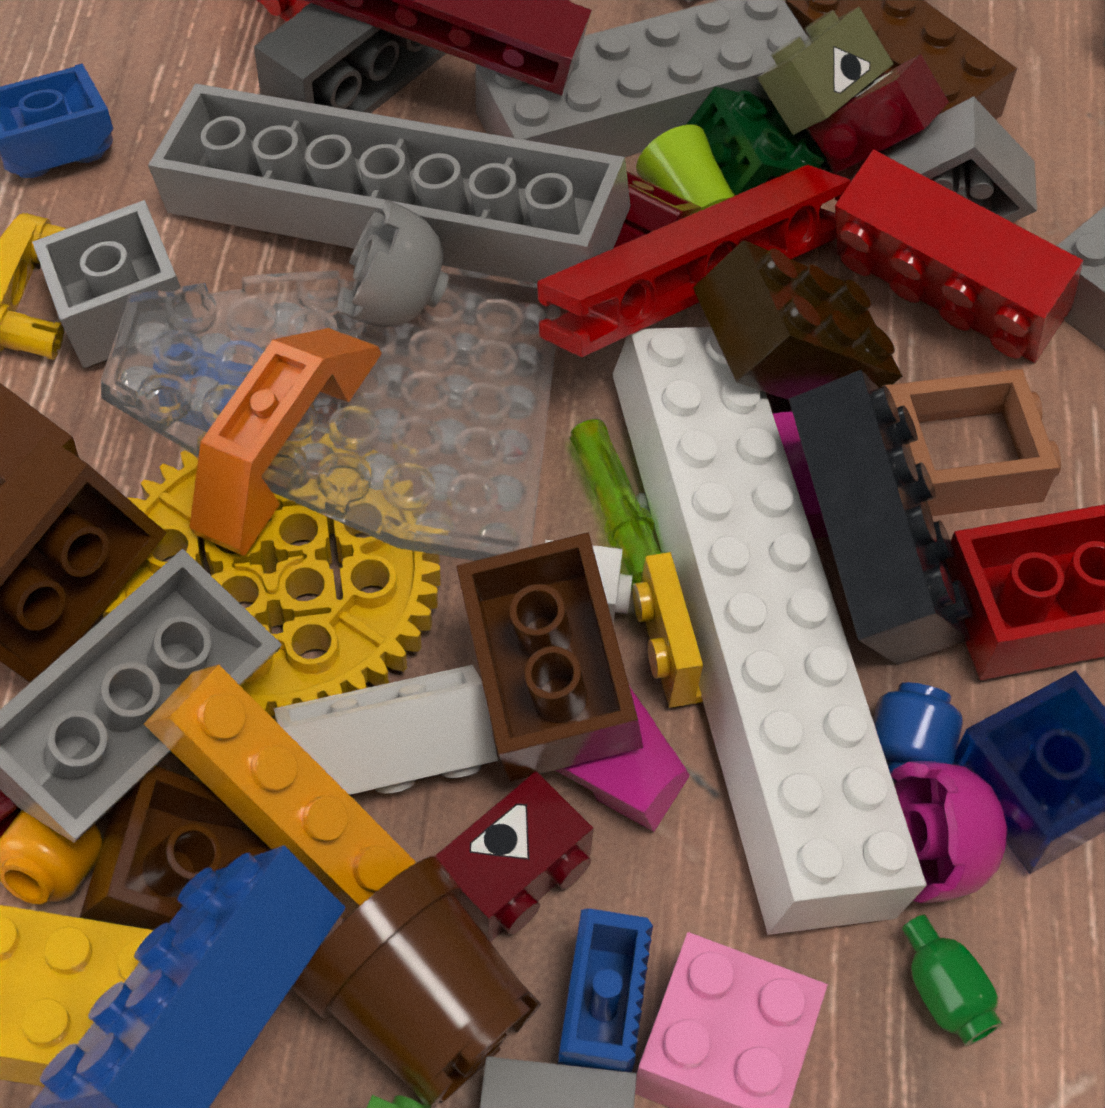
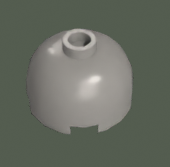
M387 199L383 207L385 216L374 212L358 240L349 261L350 264L355 265L353 272L354 286L352 291L344 287L340 289L337 307L341 314L376 327L400 326L416 318L426 304L436 307L445 292L449 275L441 271L443 249L439 236L425 219Z

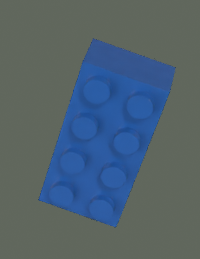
M285 845L254 857L250 853H245L235 859L229 866L216 871L210 867L205 868L195 875L180 892L178 901L183 906L171 922L157 927L139 945L134 954V958L139 964L126 981L118 982L110 987L93 1005L88 1018L94 1023L78 1044L72 1043L65 1047L44 1069L40 1082L45 1087L29 1108H209L346 907Z

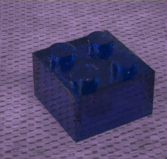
M1076 670L965 730L956 749L954 765L968 768L992 787L1004 811L1007 824V845L1029 874L1105 832V707Z

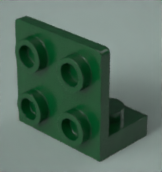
M715 86L686 124L697 125L704 130L713 156L735 196L766 183L771 176L780 177L806 165L834 174L817 142L811 138L806 129L792 135L773 102L757 97L749 91L741 90L736 92Z

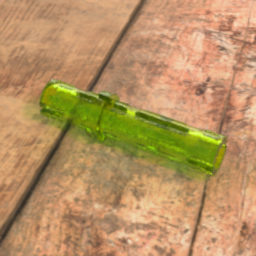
M590 419L574 427L570 432L572 436L569 437V440L576 450L589 485L606 520L604 534L611 546L623 549L622 560L628 574L632 575L631 585L633 586L634 583L641 582L645 556L661 554L652 533L655 523L650 512L646 508H642L636 498L627 473L610 439L606 424L599 419Z

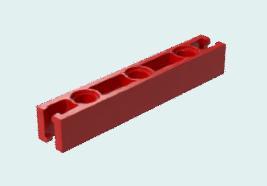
M806 165L538 280L539 302L546 307L554 304L569 311L553 321L548 318L539 321V337L580 357H584L699 303L693 287L743 240L767 250L777 249L789 259H793L836 239L835 213L820 207L833 198L838 201L851 183V180Z

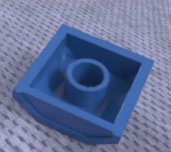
M83 63L75 65V67L0 87V157L6 171L18 174L23 178H35L44 175L50 168L74 161L79 163L95 161L101 158L105 150L112 145L113 137L111 132L113 125L109 110Z

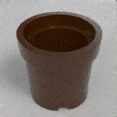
M429 856L413 864L390 880L358 907L321 944L292 986L293 991L323 1019L335 1016L406 1083L427 1108H435L439 1101L443 1103L485 1066L486 1056L494 1057L501 1050L499 1046L508 1037L506 1031L512 1027L518 1033L541 1005L537 998L515 975L458 901L462 892L461 888L436 856Z

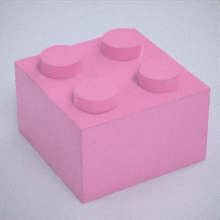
M687 932L638 1067L635 1094L669 1108H789L828 984Z

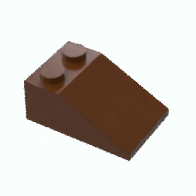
M156 766L113 806L79 917L155 930L164 923L169 924L183 905L178 901V896L186 884L199 872L208 867L214 871L227 867L245 853H250L254 857L272 849L204 783Z

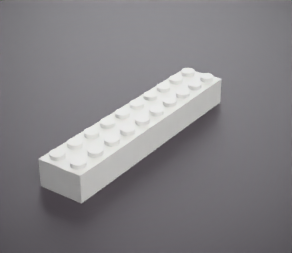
M711 327L650 328L637 331L627 336L613 372V379L661 552H671L703 662L699 688L767 934L896 919L927 885L766 392L736 383Z

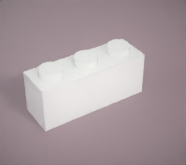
M473 665L274 708L276 722L349 795L372 789L379 793H395L410 788L415 784L416 779L442 774V776L447 778L465 777L478 772L482 764L498 761L483 683Z

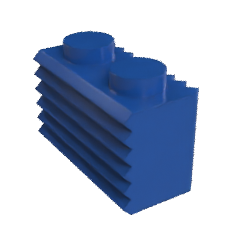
M590 908L581 910L559 1049V1065L632 1073L636 1058L635 1052L638 1043L637 1037L640 1028L639 1022L642 1013L641 1007L644 999L643 993L646 984L645 978L653 924L647 917Z

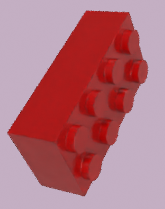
M874 149L835 204L837 255L840 256L841 261L850 270L862 276H869L871 273L890 283V288L906 301L911 303L922 301L939 310L941 317L957 329L968 331L971 328L990 338L991 344L1008 357L1019 359L1022 356L1036 363L1072 309L1083 259Z
M1105 504L954 531L951 538L954 557L946 559L952 582L961 581L971 603L973 617L965 620L971 640L965 641L980 680L1105 657Z

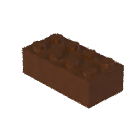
M785 0V3L808 38L809 35L805 28L824 14L834 10L839 18L860 7L893 62V65L882 74L921 54L949 101L939 114L975 97L995 119L1002 116L1017 68L925 0Z

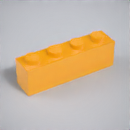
M219 664L192 672L144 723L271 849L285 845L346 907L340 916L342 919H347L380 888L398 874L417 863Z

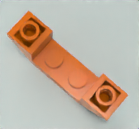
M330 328L272 339L200 441L189 526L191 531L199 537L245 556L280 505L263 480L262 475L319 392L350 402L381 356L382 352L379 347Z

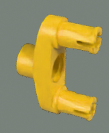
M21 213L12 221L0 237V352L4 348L55 360L58 350L61 348L64 336V328L61 322L55 321L54 323L16 312L36 263L40 264L32 242L65 230L64 227L52 225L48 218Z

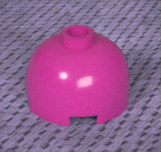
M934 761L907 762L895 768L890 775L896 780L894 787L927 885L913 901L918 903L945 902L977 892L999 870L1007 843V824L1004 811L994 790L979 775L963 766Z

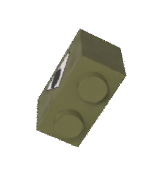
M860 7L839 18L835 11L831 10L805 28L809 38L803 42L801 37L798 36L771 54L776 64L758 77L759 82L792 135L827 119L893 65L892 60Z

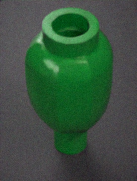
M926 914L917 916L907 922L901 929L916 952L911 964L912 977L924 1004L936 1023L944 1031L958 1034L965 1046L977 1043L999 1029L1003 1023L995 1012L998 1007V994L985 971L969 950L954 939L940 938Z

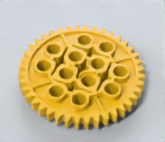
M303 429L296 441L286 440L262 475L263 480L280 505L272 515L271 521L267 522L245 556L238 553H227L229 549L195 535L189 528L198 458L188 451L180 452L183 468L179 471L164 463L159 466L163 480L162 484L145 479L141 482L145 500L128 497L133 504L167 534L102 612L103 617L105 618L167 563L163 561L165 558L176 555L182 549L204 569L203 550L205 549L211 576L238 602H252L253 604L245 609L270 633H272L273 626L283 625L282 633L272 634L282 644L281 648L241 685L270 716H275L274 708L367 688V682L375 686L389 683L386 666L404 672L407 669L405 650L419 652L422 648L420 631L431 630V609L438 608L437 587L441 586L439 544L434 539L433 521H426L424 502L413 501L412 485L409 482L398 484L397 469L391 466L379 471L378 455L374 452L358 461L357 443L353 441L338 452L335 449L333 434H327L318 445L312 444L310 429ZM293 488H303L302 490L296 492H286L287 490ZM362 532L374 534L366 538L355 537L356 534ZM331 533L335 534L338 561L342 563V568H339L343 593L341 600H338L336 597L333 569H330L329 564H332L329 540ZM298 540L311 541L301 546L291 545V543ZM370 585L383 588L374 593L360 591L362 588ZM307 593L319 595L309 601L296 600L298 596ZM311 649L326 651L321 657L314 659L300 656L305 651Z

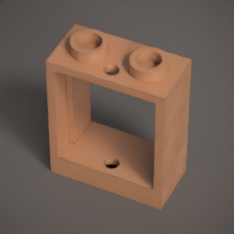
M1023 369L883 385L889 389L896 407L904 405L907 408L915 425L918 440L910 443L915 463L922 462L925 465L935 489L936 497L927 501L932 516L1044 502L1054 478L1060 473L1061 456L1056 442L1048 439L1042 422L1043 411L1040 397L1037 392H1031ZM1003 413L1019 460L940 470L934 469L919 423Z

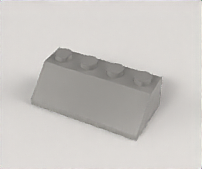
M184 549L180 550L0 709V790L21 810L75 843L171 752L144 723L192 672L219 664L241 686L281 648L282 644Z

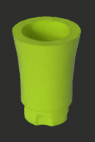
M682 125L664 132L646 146L637 160L636 171L642 179L702 207V210L735 196L713 156L704 130L697 125Z

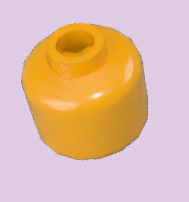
M21 810L0 838L1 883L15 897L31 904L66 900L76 893L96 864L103 841L98 827L94 824L83 836L73 843Z

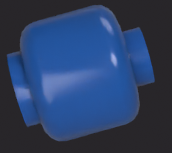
M904 682L899 684L898 691L888 692L879 698L873 723L890 774L895 768L907 762L934 761L954 765L963 726V718L961 712L950 704L951 695L949 693L925 684Z

